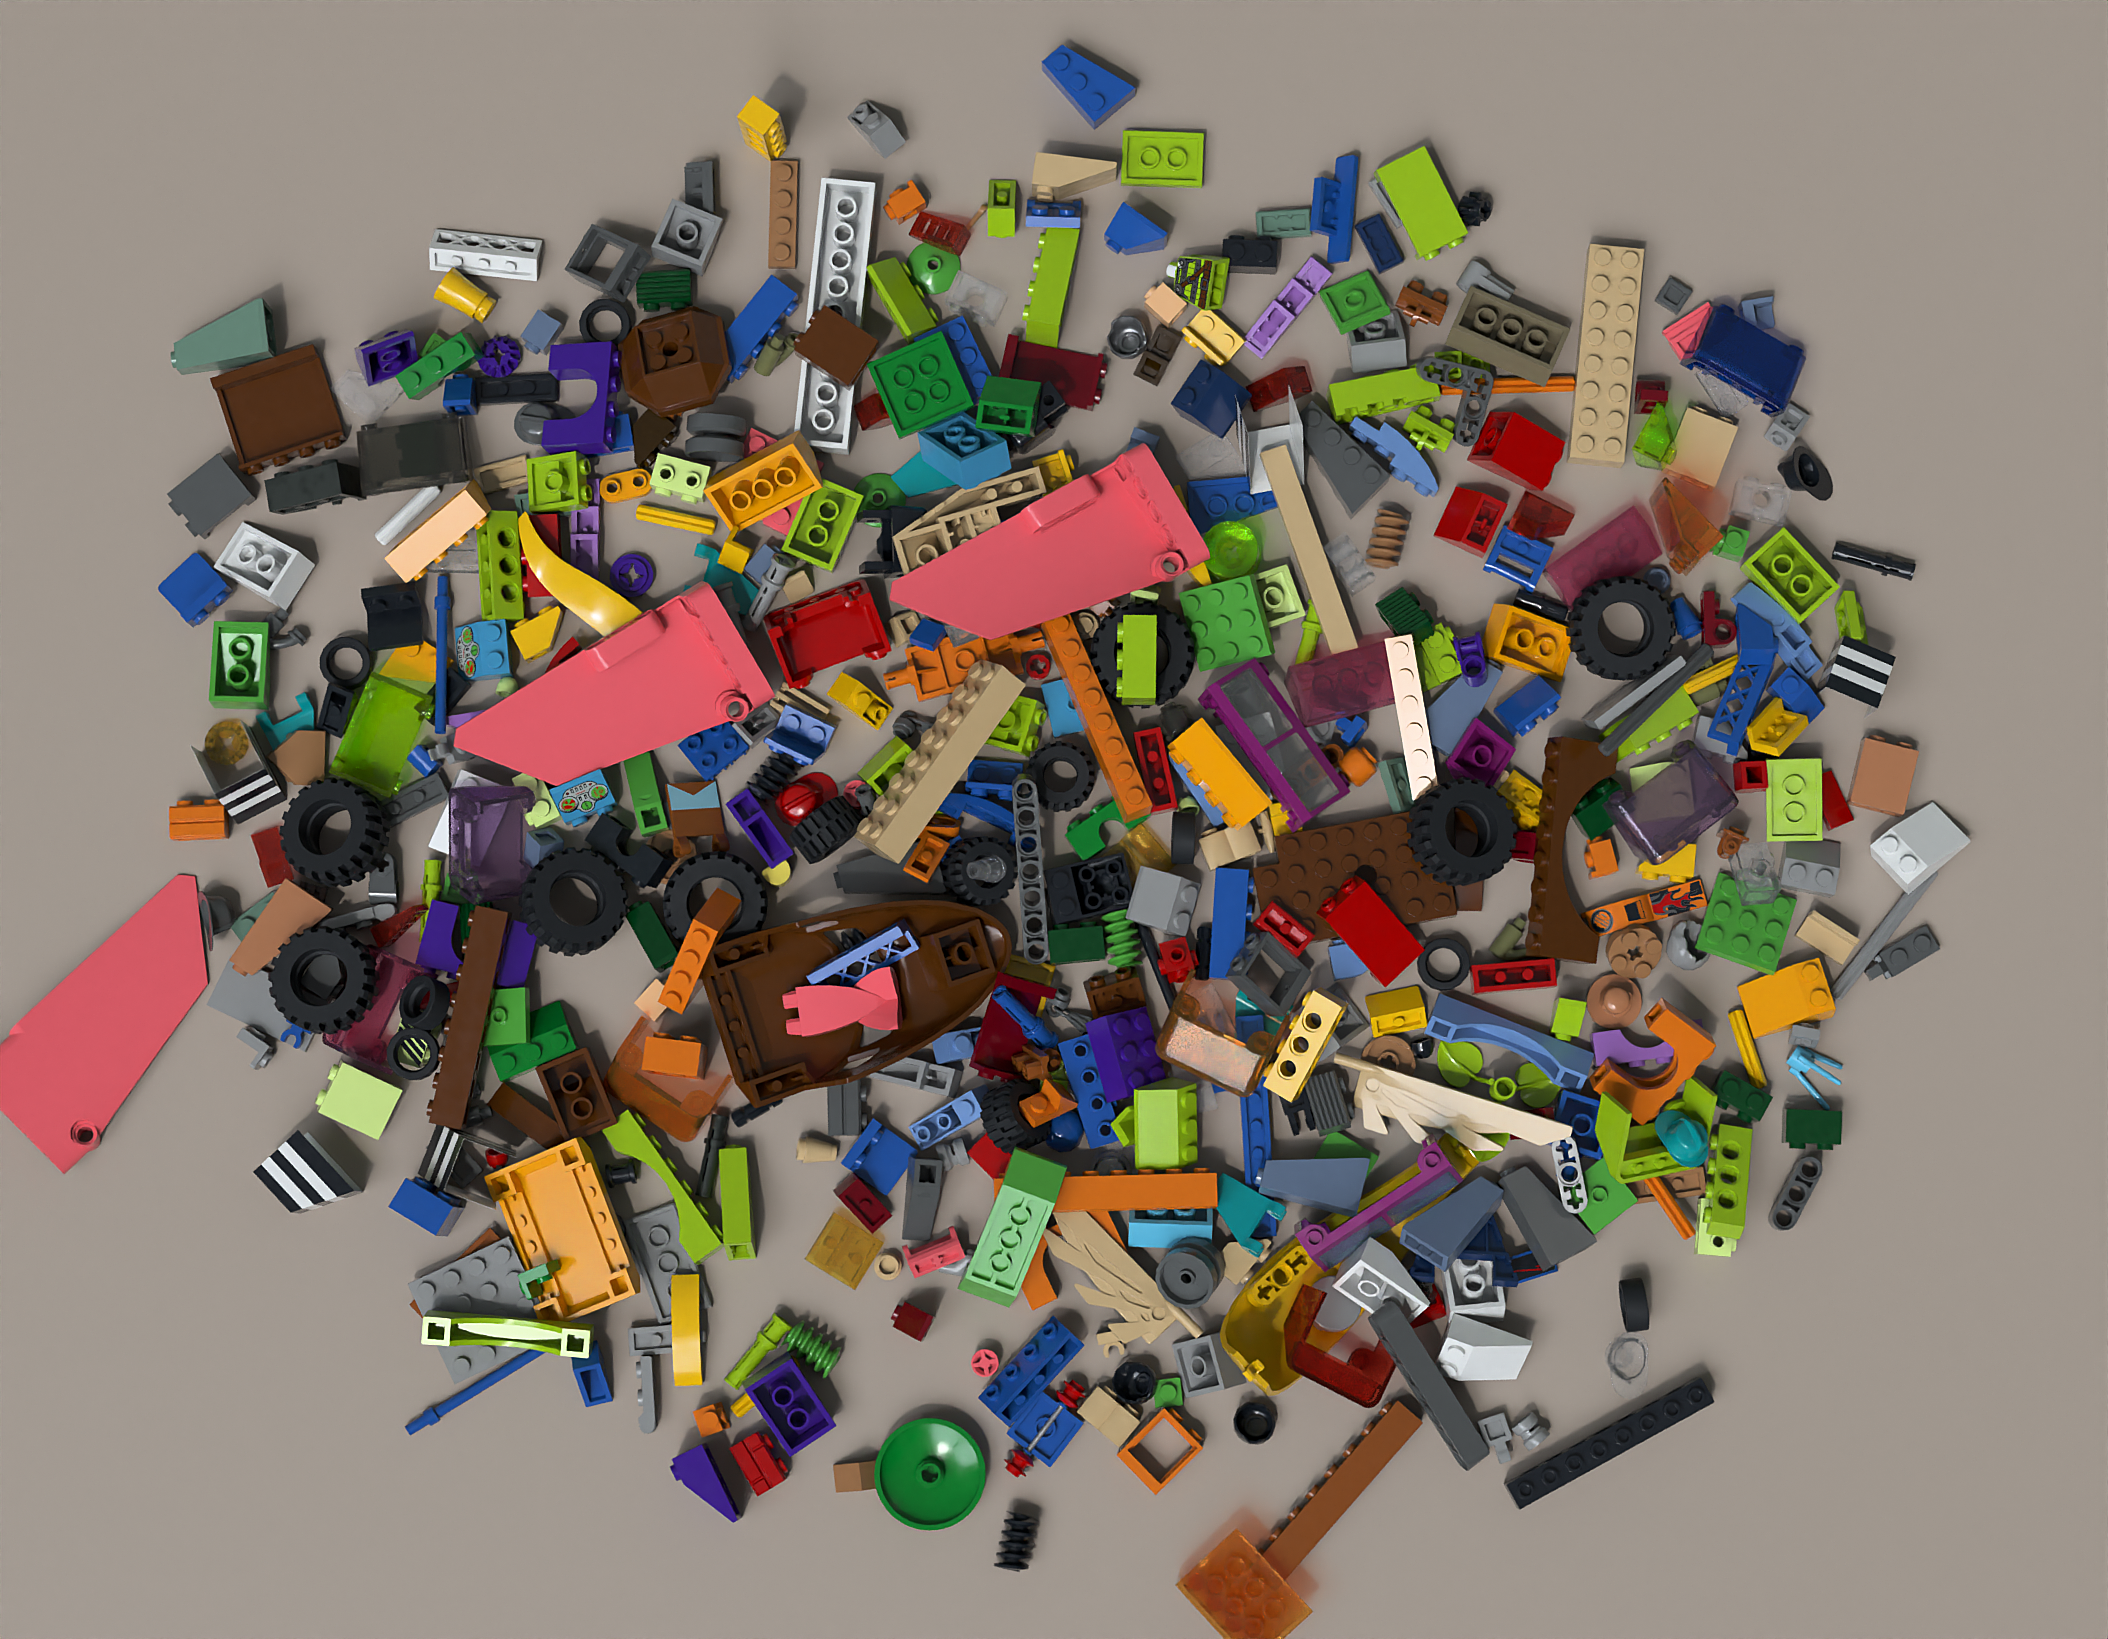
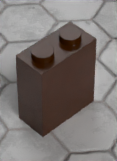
M824 305L821 311L817 309L812 314L808 322L811 325L805 333L800 332L793 343L795 346L794 352L797 357L850 391L866 368L867 363L870 362L879 349L880 344L877 339Z

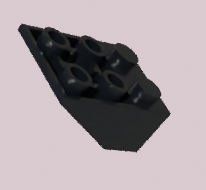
M1123 852L1043 870L1044 890L1053 925L1070 924L1129 907L1133 891Z

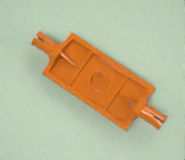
M1041 630L1020 637L1011 633L993 640L965 632L943 638L934 652L919 646L904 649L908 661L906 668L883 673L887 690L910 683L911 686L914 685L920 703L952 694L956 687L963 684L968 677L970 667L980 659L1002 665L1015 676L1024 674L1020 660L1022 653L1044 648L1045 644Z

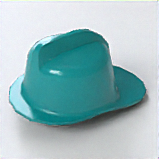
M1669 1110L1658 1115L1655 1120V1130L1673 1159L1682 1166L1689 1168L1698 1167L1703 1164L1708 1157L1709 1149L1707 1145L1708 1134L1705 1127L1679 1111Z

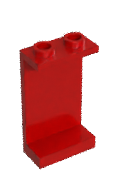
M1357 875L1344 881L1340 890L1333 897L1325 899L1320 909L1316 912L1319 917L1333 928L1370 970V975L1385 988L1425 951L1366 881Z

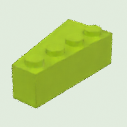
M1416 364L1410 366V369L1399 371V369H1393L1380 375H1368L1354 380L1329 384L1326 397L1332 420L1337 425L1352 422L1355 417L1366 419L1439 401L1441 394L1438 384L1425 381L1417 375ZM1432 365L1424 367L1427 376L1429 372H1435Z

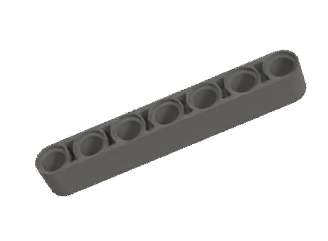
M1022 773L1013 779L1011 787L1023 949L1028 962L1041 964L1046 961L1049 948L1038 795L1035 779L1029 774ZM1021 783H1028L1032 786V789L1027 794H1021L1017 791V787ZM1023 810H1030L1034 813V816L1031 820L1023 821L1019 818V814ZM1025 837H1032L1036 840L1034 846L1030 848H1025L1020 843ZM1027 864H1034L1038 867L1037 871L1031 875L1024 873L1023 868ZM1033 890L1038 892L1040 896L1035 901H1028L1024 897L1025 894ZM1032 917H1037L1042 921L1036 928H1031L1026 924ZM1033 944H1039L1043 947L1042 952L1039 954H1032L1028 949Z
M1390 1300L1368 1317V1321L1456 1461L1463 1469L1469 1471L1490 1454L1489 1449L1400 1308Z

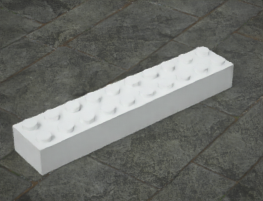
M821 178L805 332L811 325L808 322L812 314L817 309L821 311L824 305L860 329L863 327L868 280L866 267L869 266L877 195L876 183ZM802 360L794 432L798 430L801 432L813 452L849 455L857 381L849 391Z

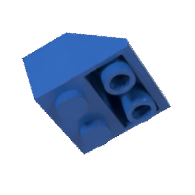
M1538 675L1496 707L1493 713L1512 737H1515L1517 734L1523 737L1538 724L1535 720L1541 717L1544 721L1557 711L1556 709L1559 708L1557 703L1561 696Z

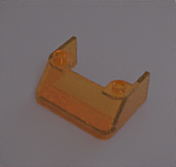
M1191 969L1155 1044L1156 1054L1161 1059L1237 1096L1249 1097L1255 1093L1284 1036L1291 1016L1286 1014L1275 1036L1265 1031H1257L1249 1037L1245 1044L1196 1020L1201 1008L1199 1001L1188 994L1196 973L1195 970Z
M641 1016L618 1049L604 1077L603 1083L606 1091L677 1140L691 1142L697 1138L710 1119L711 1114L714 1113L735 1082L734 1078L728 1074L713 1097L702 1090H695L690 1092L681 1103L637 1073L643 1062V1052L635 1043L650 1022Z

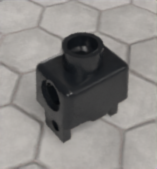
M1047 381L1041 386L1035 436L996 434L1007 441L1008 452L1015 448L1019 454H1027L1053 436L1052 433L1056 429L1051 424L1069 412L1064 405L1066 403L1052 383Z
M890 505L885 510H862L857 514V523H881V533L876 542L877 553L882 561L863 562L859 565V574H883L884 579L901 578L904 576L892 537L926 514L927 510L923 507Z

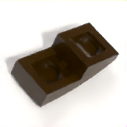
M1158 325L1133 375L1158 386L1183 337Z

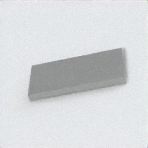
M1666 654L1664 656L1666 660L1662 665L1655 666V671L1649 675H1642L1639 679L1632 680L1581 720L1587 727L1602 729L1684 667L1686 661L1681 655Z
M228 960L207 1005L280 1040L282 1033L291 1029L292 1024L286 1021L287 1019L284 1018V1014L278 1011L274 1005L276 1000L270 996L269 988L272 987V982L268 981V973L260 970L253 976L248 973L245 977L232 968L234 963ZM302 989L303 996L310 1003L318 1006L330 1004V1002ZM304 1031L302 1034L303 1043L299 1049L307 1052L316 1033L310 1035ZM290 1035L285 1043L294 1046L296 1037Z
M675 1202L623 1221L660 1326L671 1322L672 1275L700 1274V1311L713 1307L698 1265L693 1262L679 1242L680 1224Z

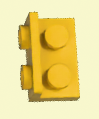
M1200 310L1188 326H1184L1181 330L1186 335L1184 337L1185 341L1194 348L1199 346L1206 353L1204 355L1205 359L1214 366L1218 364L1220 366L1227 365L1247 342L1213 310Z
M1513 770L1496 794L1498 796L1503 795L1508 801L1505 805L1508 810H1513L1514 817H1511L1512 821L1521 830L1535 833L1539 825V802L1542 798V790L1516 770Z

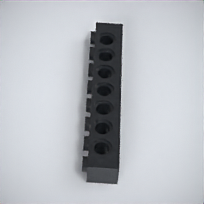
M1696 1377L1503 1484L1516 1508L1520 1510L1711 1405L1715 1401L1702 1378Z

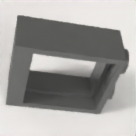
M591 224L564 270L577 281L624 303L651 256L639 245ZM608 243L623 250L624 253L606 283L589 276L588 273Z
M1253 932L1245 939L1244 947L1239 955L1231 961L1230 969L1225 976L1268 1016H1285L1312 972L1269 932ZM1261 949L1285 971L1270 997L1246 976L1247 971Z

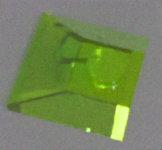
M1657 402L1632 447V452L1636 465L1663 471L1667 464H1672L1677 450L1675 449V442L1663 404Z

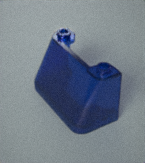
M1725 304L1710 307L1679 364L1690 371L1694 367L1703 370L1702 374L1705 376L1710 374L1753 399V404H1763L1760 411L1771 418L1783 414L1791 400L1806 361V357L1803 355L1804 351L1795 345H1786L1734 314V309Z

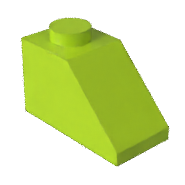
M989 180L988 236H995L997 238L1015 237L1016 180Z
M1560 997L1556 999L1553 1003L1549 1034H1555L1556 1039L1571 1042V1038L1579 1037L1587 1002Z

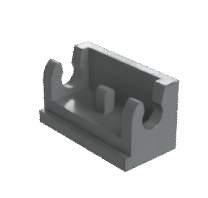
M713 162L686 163L684 167L685 204L716 216Z

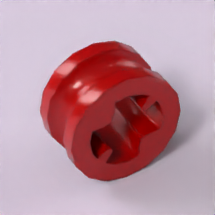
M1033 655L1027 660L1026 672L1032 679L1042 680L1049 675L1050 662L1043 655ZM1039 660L1040 664L1046 665V669H1042V674H1037L1035 670L1031 671L1030 666H1034V661Z

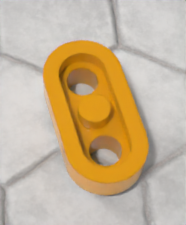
M634 469L609 475L600 482V495L606 502L611 504L647 496L652 491L650 486L651 475L644 469ZM635 479H644L643 485L635 486ZM611 484L617 485V490L614 493L608 492V487Z

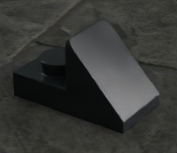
M329 682L316 728L342 738L346 733L351 711L359 702L356 692Z

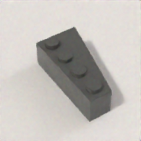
M1311 401L1299 413L1303 425V445L1316 462L1318 469L1323 477L1326 478L1333 493L1341 502L1351 520L1386 485L1390 475L1320 407Z

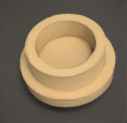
M1080 613L1073 618L1080 639L1089 640L1093 638L1096 628H1098L1096 618L1090 613Z
M889 1252L879 1255L874 1263L875 1273L884 1280L895 1279L902 1269L899 1257Z

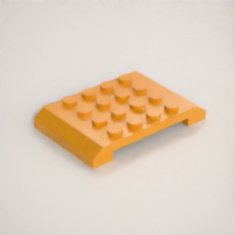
M582 1137L569 1140L484 1177L493 1202L499 1201L525 1271L557 1259L561 1269L552 1273L553 1279L540 1283L543 1295L537 1297L540 1303L533 1306L538 1319L570 1322L640 1293V1276L591 1148Z

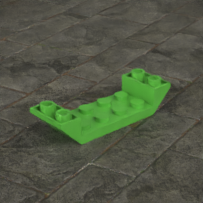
M1014 1147L1005 1169L1004 1180L970 1263H967L957 1289L1008 1308L1011 1306L1018 1295L1056 1203L1067 1165Z

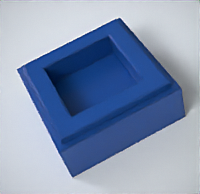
M922 619L909 639L911 644L934 652L948 632L946 626Z

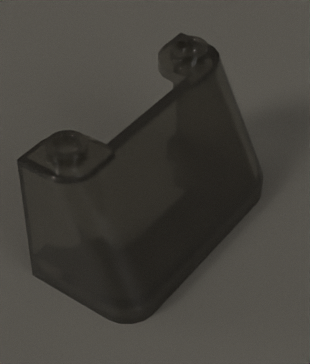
M458 412L441 414L442 419L383 428H377V423L361 425V431L356 432L362 496L369 497L383 493L388 494L452 485V483L471 482L474 479L466 418L458 417Z

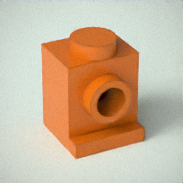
M912 180L907 182V189L900 188L891 193L887 204L883 206L889 219H896L899 225L927 208L924 198Z
M1602 836L1596 837L1592 841L1586 840L1587 852L1583 853L1587 868L1592 867L1593 871L1588 874L1589 880L1617 873L1619 869L1611 840L1603 841Z
M722 1401L693 1411L702 1438L731 1428Z

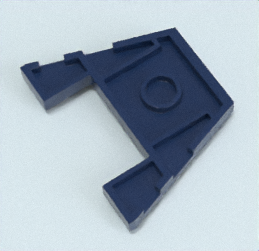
M1492 1215L1457 1259L1491 1261L1492 1286L1517 1287V1273L1513 1271L1511 1258L1505 1251L1502 1236ZM1417 1254L1409 1275L1415 1282L1434 1283L1435 1265Z

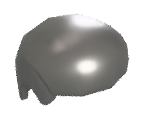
M1123 315L1111 322V330L1107 336V341L1113 354L1121 359H1134L1145 351L1149 337L1141 321L1134 316Z

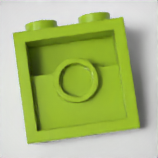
M572 451L526 459L530 513L539 514L557 510L569 512L588 509V501L592 500V489L587 485L586 475L590 474L591 465L589 460L585 458V455Z
M1442 623L1432 627L1434 631L1433 636L1415 646L1423 693L1462 675L1460 662L1451 643L1453 642L1454 635L1450 627L1444 628Z
M1018 696L984 744L1029 757L1031 751L1034 752L1038 747L1039 738L1036 736L1039 725L1042 726L1047 718V711L1044 710L1045 705L1038 700Z

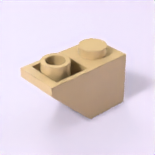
M1268 1239L1257 1240L1263 1244L1262 1248H1264L1259 1258L1252 1256L1241 1248L1238 1242L1227 1243L1220 1252L1225 1265L1224 1276L1234 1285H1237L1239 1282L1245 1284L1254 1273L1250 1268L1258 1260L1262 1263L1272 1250L1268 1248L1272 1243Z

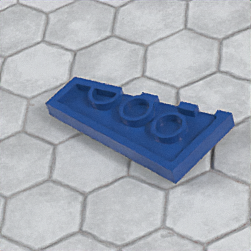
M1247 477L1187 482L1189 515L1199 534L1278 508L1272 490L1250 494Z

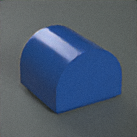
M417 745L408 755L407 760L427 778L443 765V761L441 759L431 761L427 751L429 748L426 745Z

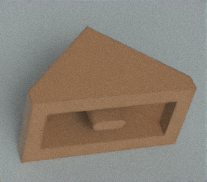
M876 1460L833 1465L836 1493L876 1489L874 1480Z

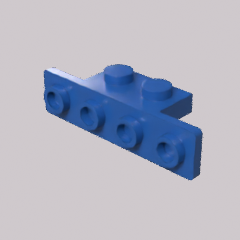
M1356 155L1336 158L1334 180L1324 177L1314 178L1310 231L1329 237L1327 263L1330 264L1343 263L1350 260L1359 159Z

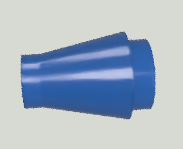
M1683 597L1675 599L1670 603L1671 611L1675 615L1674 623L1677 635H1681L1683 640H1687L1703 631L1701 620L1688 606Z

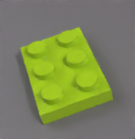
M1123 130L1121 186L1202 188L1204 133Z
M1765 758L1768 776V788L1766 789V841H1823L1822 758Z

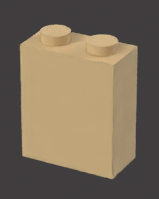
M1687 407L1661 472L1712 492L1717 484L1738 427L1734 426V422L1728 418L1719 416L1716 419L1707 415L1708 412L1702 408L1693 407L1691 409Z

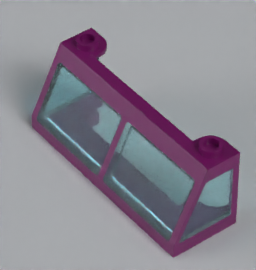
M1433 1133L1421 1140L1423 1150H1421L1417 1158V1164L1422 1171L1421 1173L1335 1230L1331 1231L1325 1221L1321 1224H1313L1306 1217L1294 1224L1295 1236L1310 1258L1324 1272L1349 1257L1369 1237L1375 1240L1464 1181Z

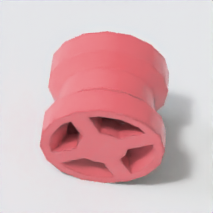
M861 780L851 781L844 788L843 795L853 809H861L860 803L854 794L857 787L866 784Z
M982 1349L973 1355L971 1366L977 1375L988 1377L997 1371L999 1359L992 1350Z

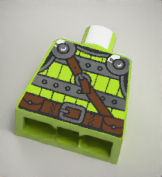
M1191 254L1180 256L1178 262L1173 261L1169 263L1166 273L1168 277L1175 279L1173 291L1179 297L1204 311L1222 308L1230 258Z

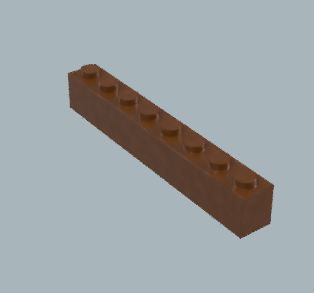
M477 905L475 910L470 911L468 926L471 927L470 935L465 937L462 945V953L465 954L463 964H459L456 973V980L459 981L457 992L453 991L450 1001L453 1013L451 1019H447L444 1028V1034L448 1036L446 1045L441 1046L438 1061L442 1062L440 1073H435L432 1088L436 1089L434 1100H429L426 1115L430 1116L429 1123L460 1130L466 1129L512 912Z

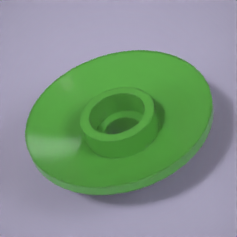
M928 241L922 243L911 252L907 260V267L912 275L908 277L913 286L918 285L921 291L926 294L936 295L948 291L955 285L960 275V261L956 252L943 242ZM932 261L938 263V267L935 270L928 268V264Z
M886 474L868 475L860 480L853 490L864 496L859 512L862 510H885L890 505H906L905 493L891 479V476ZM880 494L883 496V501L875 503L873 497ZM864 523L871 527H881V523Z

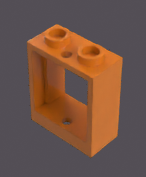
M1163 1407L1117 1453V1456L1155 1495L1203 1449L1199 1444L1203 1439L1192 1428L1187 1431L1180 1424L1184 1419L1173 1408L1167 1411ZM1165 1418L1192 1448L1158 1481L1130 1451Z

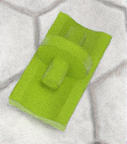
M1420 405L1415 412H1410L1402 430L1411 434L1409 438L1418 443L1415 448L1418 452L1424 446L1431 451L1436 448L1445 453L1454 436L1453 429L1455 424L1446 418H1442L1439 425L1429 421L1432 415L1431 410Z

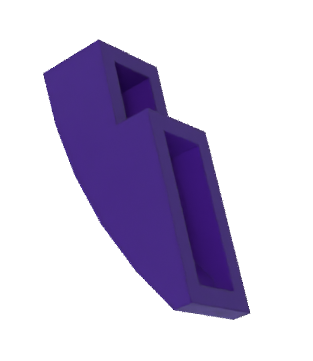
M748 788L726 803L728 809L771 869H774L794 854Z

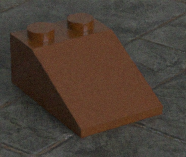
M584 1047L535 1068L565 1142L577 1137H587L618 1124L590 1047Z

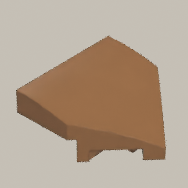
M296 730L294 733H288L286 739L274 751H271L266 758L285 776L287 782H292L294 785H310L316 780L324 782L325 731Z

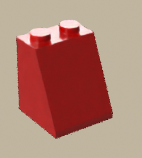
M1489 412L1480 431L1479 438L1474 444L1467 461L1526 489L1543 491L1551 481V473L1555 464L1562 458L1563 447L1566 442L1516 412Z

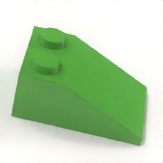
M214 621L209 702L214 708L269 710V622Z

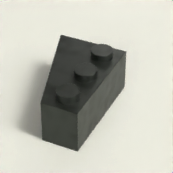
M338 459L322 461V466L318 467L313 465L301 466L298 468V472L291 474L288 471L278 472L274 474V478L264 480L269 512L281 515L316 509V506L332 502L333 506L342 504L341 499L349 497L358 499V501L367 499L362 468L339 463Z

